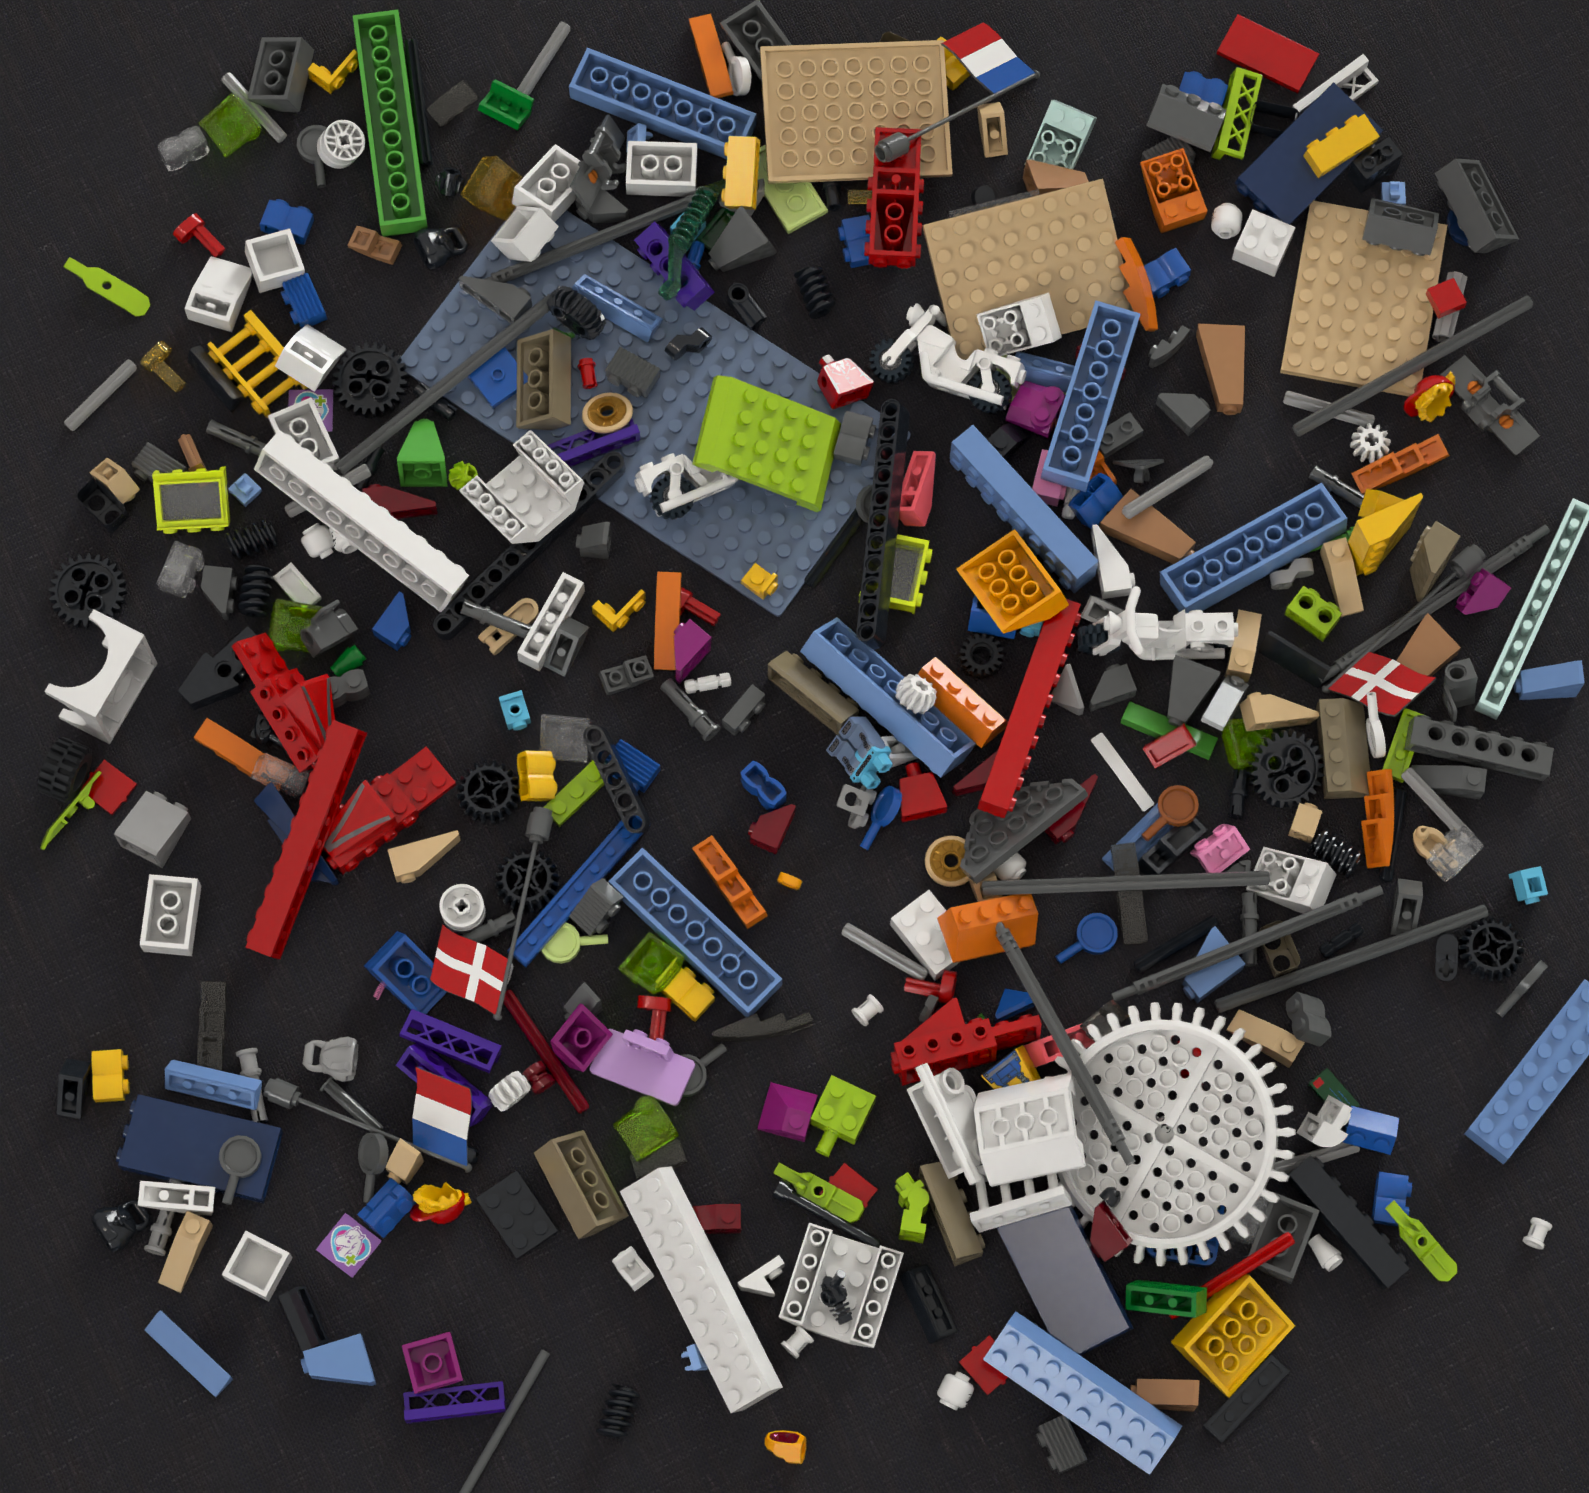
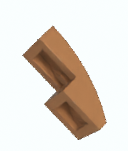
M356 226L347 246L363 255L393 265L402 244L398 240L380 236L375 230Z

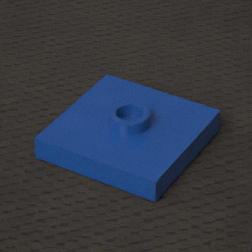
M505 347L468 375L469 379L493 409L517 393V362ZM523 371V385H524L525 383L528 382V376H527L526 373Z

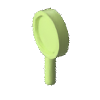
M565 922L541 951L546 959L553 963L562 964L570 962L577 956L580 946L608 944V934L579 936V932L575 927Z

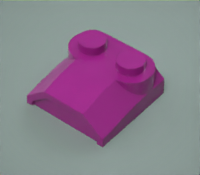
M1025 381L1019 387L1010 404L1006 421L1048 438L1059 418L1066 395L1058 387H1044Z
M451 1332L402 1345L414 1394L463 1381Z

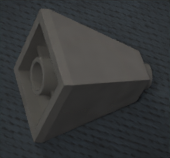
M740 206L709 252L711 258L708 261L716 271L721 269L722 272L770 257L778 252L744 207Z
M1175 655L1171 668L1167 711L1169 724L1179 727L1189 721L1216 686L1220 671Z

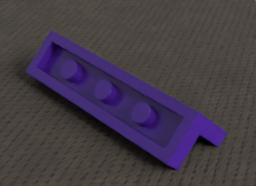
M631 418L628 423L630 427L608 433L609 435L594 440L596 432L588 429L547 446L551 450L557 448L564 450L565 452L557 455L569 467H572L641 439L638 426L634 424ZM582 440L587 442L572 448L575 441Z
M411 1009L400 1032V1037L487 1073H490L494 1063H497L501 1056V1045L414 1009ZM411 1027L423 1033L414 1035L407 1031ZM430 1036L445 1042L441 1044L433 1043ZM453 1045L467 1050V1052L457 1053ZM475 1054L489 1059L488 1064L477 1061Z
M503 1381L440 1388L414 1394V1392L403 1393L404 1419L406 1423L506 1412ZM498 1388V1400L486 1401L482 1397L488 1389ZM475 1390H482L480 1394L475 1392ZM466 1391H470L477 1397L472 1403L462 1404L457 1400ZM449 1393H457V1394H456L455 1397H453V1396L450 1395ZM440 1394H445L452 1399L446 1406H435L432 1403ZM424 1396H432V1397H431L430 1400H428V1399H427L426 1397H424ZM421 1397L427 1404L423 1408L410 1410L409 1398Z

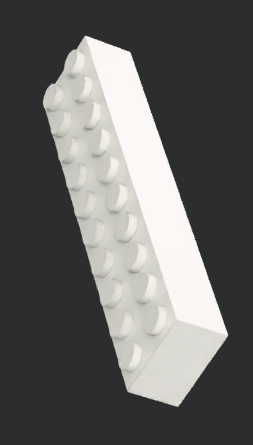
M279 430L262 449L254 468L256 472L337 534L344 537L350 544L439 612H442L459 595L469 577L460 565L451 562L442 551L434 549L425 538L416 535L404 522L398 521L391 516L386 508L378 506L366 493L360 492L353 487L348 479L336 474L328 464L322 463L314 457L310 450L297 444L292 436L284 434Z
M672 1166L657 1168L621 1190L620 1193L730 1413L743 1411L783 1388Z

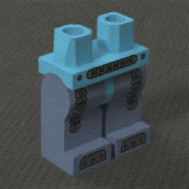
M849 717L839 731L840 735H836L826 751L831 757H837L845 767V771L853 783L861 782L867 789H875L881 782L876 775L877 771L879 773H886L893 766L888 757L892 751L888 746H885L884 741L866 717Z

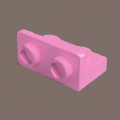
M1221 824L1213 830V834L1210 837L1198 841L1194 845L1195 848L1190 851V854L1199 860L1207 873H1218L1248 852L1250 848L1235 826Z

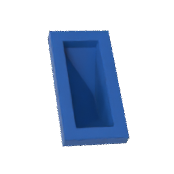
M1004 989L995 1014V1023L1005 1021L1034 1007L1035 1005L1027 992Z

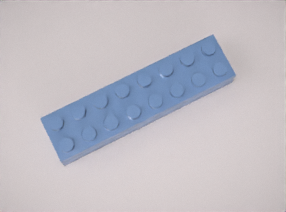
M590 48L586 49L569 85L571 99L635 124H644L646 128L678 141L697 143V148L727 159V156L724 155L725 142H728V137H751L756 127V113Z
M1095 300L1042 469L1041 479L1086 492L1138 326L1140 313Z
M974 425L952 441L950 451L951 465L957 471L961 470L966 475L965 479L971 487L978 488L983 500L988 505L992 504L997 509L996 513L1004 522L1008 521L1011 524L1012 530L1015 529L1021 538L1028 543L1027 546L1035 556L1039 555L1044 560L1043 564L1046 569L1051 573H1056L1059 577V582L1066 590L1070 589L1073 593H1076L1095 577L1099 561Z
M1320 483L1160 571V585L1179 612L1184 609L1185 613H1189L1192 610L1203 611L1292 562L1294 559L1346 532L1347 517L1325 486Z
M838 617L813 631L800 652L806 656L809 662L815 664L827 678L835 682L845 694L854 699L863 710L876 719L878 724L885 727L894 735L897 741L903 743L915 757L923 761L940 778L964 762L976 745L971 738L934 705L924 714L919 712L914 714L912 710H906L904 705H900V700L895 697V690L904 676L876 651L860 641L857 635Z
M643 848L608 881L609 885H612L620 895H623L622 901L748 1020L782 986V978Z
M1584 979L1464 1133L1502 1164L1510 1158L1589 1055V982Z
M1016 1311L983 1359L1149 1475L1182 1427L1175 1420Z

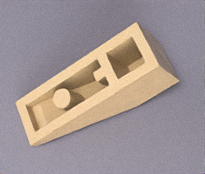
M1346 537L1323 543L1320 555L1336 605L1342 613L1341 617L1363 612L1364 609L1354 562Z
M1238 610L1236 623H1238V637H1234L1233 645L1230 648L1225 677L1227 675H1234L1242 678L1245 682L1249 681L1262 614Z
M1260 692L1247 695V699L1239 704L1246 731L1307 725L1320 717L1318 711L1271 694L1261 695Z
M458 830L388 849L396 881L402 883L415 881V877L421 876L461 841Z
M1240 1009L1226 1030L1233 1034L1239 1028L1244 1029L1246 1032L1241 1040L1251 1046L1260 1044L1263 1047L1261 1052L1290 1068L1305 1043L1296 1039L1288 1031Z
M189 1211L186 1212L174 1238L158 1282L159 1284L179 1293L182 1292L213 1227L209 1220Z

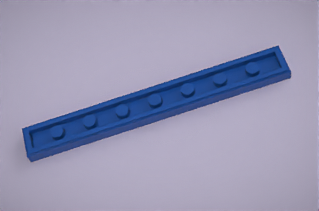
M639 816L634 817L632 820V825L635 829H639L642 826V819ZM621 820L519 936L513 958L524 967H527L570 918L569 915L581 901L590 886L596 881L605 878L643 833L629 832Z

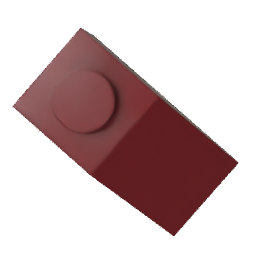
M793 804L761 815L757 823L753 821L748 831V835L751 836L750 844L777 855L796 813V806Z
M1103 1200L1094 1210L1090 1243L1092 1244L1091 1248L1094 1254L1106 1262L1126 1248L1133 1240Z

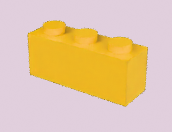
M1365 114L1357 117V115L1350 117L1344 122L1346 125L1341 129L1335 127L1325 134L1327 138L1320 142L1316 139L1306 146L1308 150H1306L1303 156L1318 178L1378 140L1380 136Z
M729 136L728 142H725L724 155L727 156V165L723 167V179H726V186L722 189L721 200L728 209H738L740 206H743L744 209L756 210L760 140L757 137Z

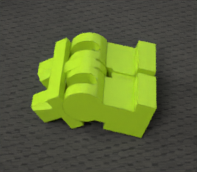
M907 1172L896 1180L895 1189L899 1193L898 1203L902 1208L906 1206V1209L903 1211L899 1239L923 1243L926 1224L920 1222L921 1217L926 1214L928 1208L929 1194L924 1189L922 1181L918 1180L915 1182Z

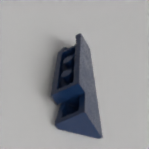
M270 782L254 799V802L270 818L268 823L283 844L291 831V821L294 814L274 784ZM320 855L311 881L338 885L337 878Z

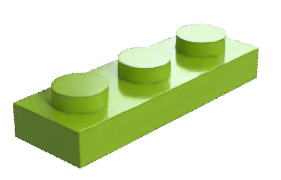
M1407 708L1403 709L1382 770L1392 769L1393 780L1402 783L1404 780L1401 778V775L1409 768L1414 754L1413 751L1404 750L1408 725L1415 716L1423 715Z
M594 760L555 796V799H552L543 807L552 811L553 821L559 827L604 785Z

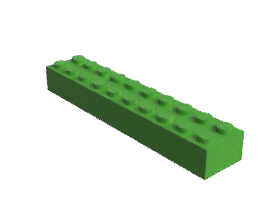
M390 10L353 15L381 233L384 237L415 233L422 228H428L399 11Z

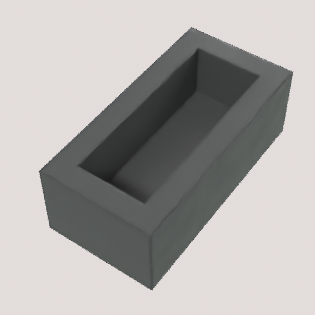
M1131 412L1106 426L1099 448L1104 459L1142 436L1143 429Z
M752 684L722 719V727L734 736L739 731L743 733L751 723L750 718L754 714L758 715L766 705L764 703L765 694Z

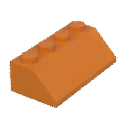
M935 657L921 668L918 675L922 679L926 678L928 683H932V688L937 691L934 706L980 748L984 747L1006 728L1008 721L941 660Z
M1013 894L951 907L940 915L937 920L952 961L956 963L1005 952L996 937V925L998 922H1002L1005 928H1009L1020 949L1035 945L1038 911L1031 894Z

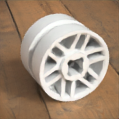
M338 120L331 123L320 135L317 142V152L321 160L326 165L337 169L350 166L360 156L365 147V137L362 130L355 123L348 120Z
M457 884L448 888L441 897L439 906L441 916L445 925L451 931L465 934L480 927L484 922L486 915L484 901L479 891L467 884ZM462 906H463V907H466V908L463 910V912H460V909H462Z

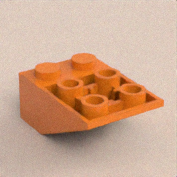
M1184 148L1140 162L1152 211L1161 233L1205 218L1208 210Z

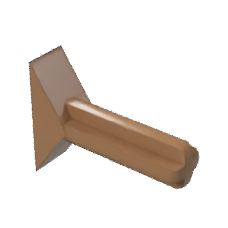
M182 434L178 442L190 467L189 471L193 472L199 468H206L190 434ZM200 482L198 485L202 488L212 482Z

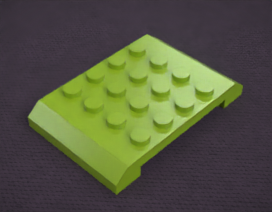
M717 375L713 377L692 465L710 472H722L797 501L796 505L819 512L824 500L841 423L835 417L736 378Z

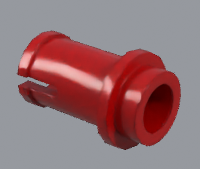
M592 358L580 359L577 368L581 371L583 389H592L598 386L594 370L596 363L593 362Z

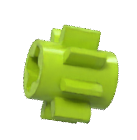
M463 461L454 464V468L449 470V482L456 490L461 489L475 476H478L476 468L470 465V463L464 464Z

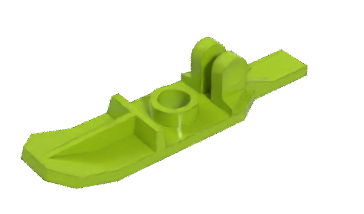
M71 257L65 263L64 268L83 279L87 288L125 309L135 317L145 315L150 307L149 298L103 269L99 267H86ZM109 283L111 288L106 290L103 288V285Z
M100 771L95 773L49 827L40 849L45 850L47 844L68 823L64 817L70 818L78 809L75 805L76 803L81 804L86 809L94 807L95 802L88 795L93 782L101 774Z
M779 1163L773 1173L793 1184L799 1195L850 1223L858 1221L864 1211L863 1202L860 1199L810 1172L798 1173ZM817 1187L823 1188V1193L820 1196L814 1193Z
M1393 1200L1385 1210L1398 1224L1400 1237L1438 1281L1448 1282L1457 1274V1264L1444 1251L1419 1220L1409 1217ZM1420 1237L1424 1238V1243L1422 1245L1418 1244V1240Z

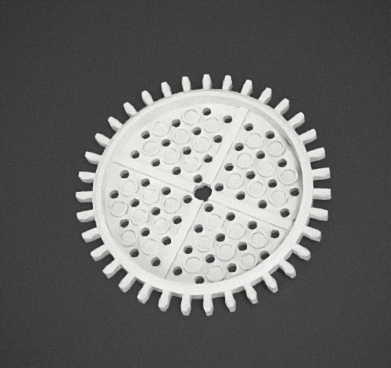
M1154 1002L1150 1006L1151 1020L1141 1022L1136 1006H1129L1130 1025L1121 1027L1117 1016L1114 1013L1107 1014V1021L1112 1028L1111 1033L1102 1036L1099 1029L1094 1024H1090L1087 1026V1029L1095 1043L1086 1049L1081 1041L1077 1039H1072L1071 1041L1080 1054L1092 1079L1095 1075L1101 1077V1082L1096 1084L1125 1136L1124 1142L1132 1156L1139 1155L1141 1162L1126 1166L1119 1151L1114 1152L1112 1150V1144L1090 1104L1084 1106L1081 1103V1099L1085 1095L1074 1077L1076 1097L1072 1098L1074 1118L1077 1120V1138L1083 1143V1149L1086 1153V1167L1057 1173L1060 1179L1058 1185H1063L1071 1196L1073 1208L1076 1206L1082 1212L1083 1217L1080 1219V1222L1084 1229L1090 1221L1093 1223L1095 1207L1103 1201L1099 1196L1102 1191L1107 1187H1115L1116 1191H1120L1121 1200L1114 1209L1109 1204L1107 1205L1133 1240L1131 1244L1136 1245L1134 1263H1142L1145 1248L1148 1247L1156 1248L1157 1266H1164L1166 1262V1249L1177 1248L1180 1265H1186L1189 1258L1186 1247L1195 1244L1198 1246L1202 1259L1206 1260L1210 1258V1250L1206 1244L1207 1240L1216 1237L1224 1251L1231 1249L1230 1241L1224 1232L1232 1226L1235 1227L1243 1238L1251 1235L1248 1228L1241 1222V1219L1247 1213H1250L1260 1222L1266 1220L1267 1217L1264 1212L1255 1206L1260 1196L1274 1203H1277L1280 1199L1276 1193L1267 1190L1266 1186L1270 1177L1279 1182L1288 1181L1289 1176L1286 1173L1273 1169L1276 1157L1285 1160L1292 1159L1295 1154L1289 1150L1278 1149L1279 1136L1291 1137L1296 1135V1129L1290 1127L1280 1129L1277 1122V1116L1291 1113L1293 1106L1283 1105L1276 1108L1272 1099V1095L1282 1093L1287 1086L1285 1083H1277L1270 1088L1267 1087L1263 1077L1273 1072L1277 1066L1274 1062L1265 1064L1260 1069L1256 1068L1251 1060L1262 1050L1263 1047L1260 1044L1251 1046L1246 1053L1237 1047L1238 1042L1244 1037L1246 1032L1244 1029L1239 1028L1234 1031L1230 1040L1220 1035V1031L1225 1025V1017L1219 1016L1210 1030L1201 1026L1204 1018V1008L1197 1007L1192 1023L1181 1021L1182 1004L1174 1003L1172 1019L1161 1020L1160 1005L1158 1002ZM1174 1035L1180 1038V1042L1177 1045L1172 1043ZM1141 1044L1145 1045L1147 1049L1144 1054L1138 1051V1047ZM1195 1048H1199L1201 1050V1055L1199 1057H1195L1193 1055V1050ZM1109 1053L1113 1056L1111 1063H1107L1105 1060V1056ZM1057 1056L1055 1059L1056 1063L1066 1069L1067 1073H1071L1064 1057ZM1161 1057L1167 1058L1168 1063L1166 1066L1160 1064ZM1216 1060H1220L1223 1063L1222 1068L1219 1070L1214 1066ZM1128 1066L1134 1068L1133 1075L1127 1074L1126 1069ZM1183 1069L1189 1071V1076L1186 1079L1181 1076ZM1239 1072L1244 1074V1080L1241 1082L1236 1080V1074ZM1150 1078L1156 1081V1085L1153 1088L1147 1084ZM1205 1081L1211 1085L1208 1091L1202 1088V1084ZM1117 1087L1122 1089V1095L1119 1097L1114 1094V1090ZM1172 1090L1177 1093L1175 1100L1169 1098V1092ZM1226 1094H1230L1232 1096V1101L1230 1103H1225L1224 1096ZM1139 1099L1144 1103L1141 1109H1138L1135 1105ZM1192 1103H1196L1199 1108L1195 1113L1190 1110ZM1248 1106L1254 1110L1251 1116L1245 1113V1109ZM1159 1112H1163L1165 1115V1119L1162 1122L1157 1119ZM1214 1115L1220 1118V1122L1217 1125H1214L1211 1121ZM1126 1121L1132 1124L1131 1129L1128 1131L1123 1127ZM1162 1124H1167L1174 1130L1173 1139L1169 1143H1161L1157 1139L1156 1130ZM1181 1124L1186 1126L1184 1134L1178 1131V1127ZM1235 1128H1239L1241 1130L1240 1137H1235L1233 1135V1130ZM1092 1130L1098 1132V1138L1095 1140L1090 1136ZM1148 1133L1153 1136V1140L1150 1143L1145 1141V1135ZM1201 1137L1207 1138L1208 1143L1206 1146L1200 1145L1199 1140ZM1257 1140L1263 1143L1261 1150H1257L1254 1146ZM1168 1146H1172L1174 1148L1173 1155H1168L1166 1153V1148ZM1224 1149L1229 1152L1227 1159L1221 1157V1151ZM1190 1158L1196 1162L1193 1168L1187 1165V1161ZM1244 1162H1248L1251 1165V1169L1248 1172L1242 1168ZM1101 1164L1107 1166L1108 1170L1106 1173L1100 1172L1099 1167ZM1157 1167L1162 1170L1160 1177L1154 1174V1169ZM1211 1171L1217 1173V1178L1214 1181L1209 1178ZM1123 1176L1129 1179V1183L1126 1186L1121 1184ZM1177 1180L1183 1182L1184 1186L1182 1189L1176 1188L1175 1182ZM1233 1183L1239 1187L1237 1193H1233L1230 1190V1186ZM1090 1185L1094 1186L1096 1190L1093 1195L1087 1191ZM1144 1189H1148L1150 1191V1196L1148 1198H1144L1142 1196V1191ZM1199 1192L1205 1195V1200L1203 1202H1199L1197 1200V1194ZM1166 1201L1171 1203L1169 1211L1163 1208V1204ZM1220 1205H1224L1227 1210L1223 1215L1218 1212ZM1132 1210L1138 1213V1217L1135 1220L1130 1217ZM1186 1214L1192 1215L1193 1221L1191 1223L1185 1222L1184 1217ZM1153 1223H1157L1159 1225L1158 1232H1153L1151 1230V1225ZM1121 1250L1114 1256L1118 1257L1123 1252V1250Z

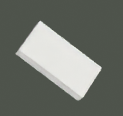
M289 563L273 576L274 581L303 613L322 599L320 594L292 563Z

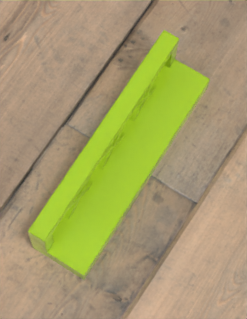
M1236 67L1230 75L1223 104L1226 112L1214 143L1212 158L1220 160L1225 154L1243 159L1251 128L1250 118L1252 122L1256 106L1254 103L1257 102L1263 75ZM1244 77L1255 80L1254 87L1250 90H1247L1243 84ZM1245 96L1250 106L1242 111L1238 100ZM1238 117H1241L1245 124L1244 129L1237 131L1233 124V121ZM1237 139L1240 144L1239 151L1227 148L1229 140Z

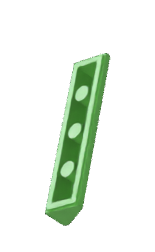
M1129 702L1121 719V724L1155 738H1159L1177 728L1168 723L1169 719L1166 716L1133 702ZM1185 724L1197 743L1195 747L1187 751L1209 760L1218 738Z

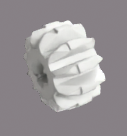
M1370 423L1367 424L1366 429L1359 426L1357 432L1352 434L1351 438L1354 441L1350 443V448L1355 449L1353 452L1354 456L1361 455V462L1368 458L1369 462L1372 463L1375 458L1378 460L1384 457L1383 454H1388L1389 448L1387 446L1390 445L1391 440L1385 438L1388 434L1387 431H1379L1380 425H1377L1375 429L1372 428Z
M908 674L898 683L895 697L900 700V705L906 707V710L910 709L914 714L918 712L924 714L934 705L937 691L932 688V683L926 681V678L922 679L918 674L915 676Z
M515 1071L496 1084L490 1090L488 1097L492 1100L491 1102L500 1111H505L529 1093L531 1086L524 1075L522 1076L519 1071Z

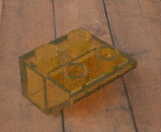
M498 156L482 157L460 195L476 208L507 221L516 207L512 204L514 187L523 177Z

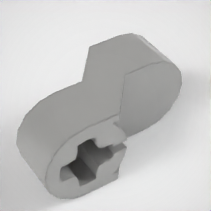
M1294 559L1289 569L1270 573L1271 588L1273 590L1289 589L1293 585L1292 583L1295 578L1313 575L1312 559Z

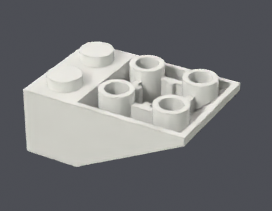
M211 256L189 295L185 306L187 318L232 332L253 277L251 268Z
M1049 293L976 314L986 348L999 352L998 356L1052 343L1062 338Z
M307 324L284 347L275 367L315 392L347 349Z
M1263 847L1254 871H1268L1270 882L1268 885L1247 886L1246 890L1304 914L1324 906L1337 874L1326 862Z

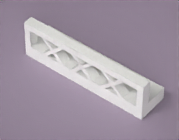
M1362 54L1295 103L1292 108L1297 109L1300 116L1333 82L1340 89H1352L1350 98L1355 101L1378 84L1379 80L1367 68L1369 60ZM1362 73L1370 81L1366 85L1355 84L1356 77Z

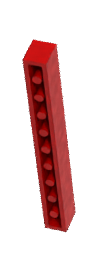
M1066 599L1069 606L1043 623L977 807L979 810L1001 818H1005L1007 811H1013L1017 798L1013 797L1014 791H1020L1024 777H1021L1020 774L1022 769H1028L1031 756H1028L1029 749H1035L1039 736L1035 735L1036 729H1042L1046 715H1043L1042 712L1044 707L1049 709L1053 695L1049 694L1051 687H1057L1061 676L1057 673L1058 667H1064L1068 654L1064 653L1065 647H1071L1075 636L1074 633H1071L1073 626L1078 627L1081 619V613L1078 612L1080 603Z
M335 720L327 728L325 743L318 751V761L308 777L309 784L306 792L300 798V807L297 815L291 821V831L288 838L283 842L281 857L274 865V875L265 889V898L262 906L256 912L254 927L247 935L246 948L272 958L281 959L367 732Z

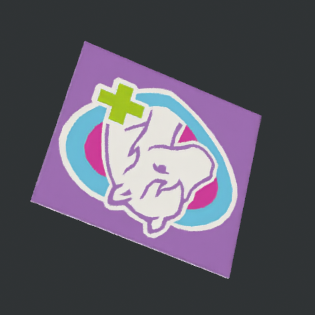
M321 389L315 392L313 390H289L288 407L311 397L327 432L332 431L333 389Z
M345 1213L316 1250L353 1278L381 1243V1240Z

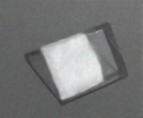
M542 714L540 751H551L555 760L587 762L588 748L583 739V732L585 728L590 726V718Z

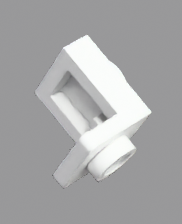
M632 1246L620 1252L612 1260L620 1275L634 1292L654 1277Z

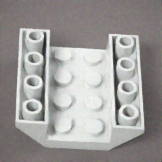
M529 430L513 444L519 454L514 461L487 484L478 476H475L459 490L512 544L538 542L575 511L584 484L583 479L532 430Z
M1072 1072L978 1093L974 1106L978 1148L991 1187L1086 1167L1083 1143L1077 1138L1072 1103V1098L1076 1097V1090Z
M809 1223L779 1318L795 1326H800L804 1330L847 1344L874 1348L904 1253L881 1245L879 1248L832 1234L833 1230ZM838 1270H843L846 1273L841 1283L847 1290V1299L843 1304L849 1302V1305L845 1306V1308L850 1307L847 1313L852 1312L851 1316L853 1320L842 1325L835 1321L838 1316H833L836 1311L832 1313L829 1311L834 1307L826 1306L820 1296L822 1292L820 1285L825 1276L833 1278Z

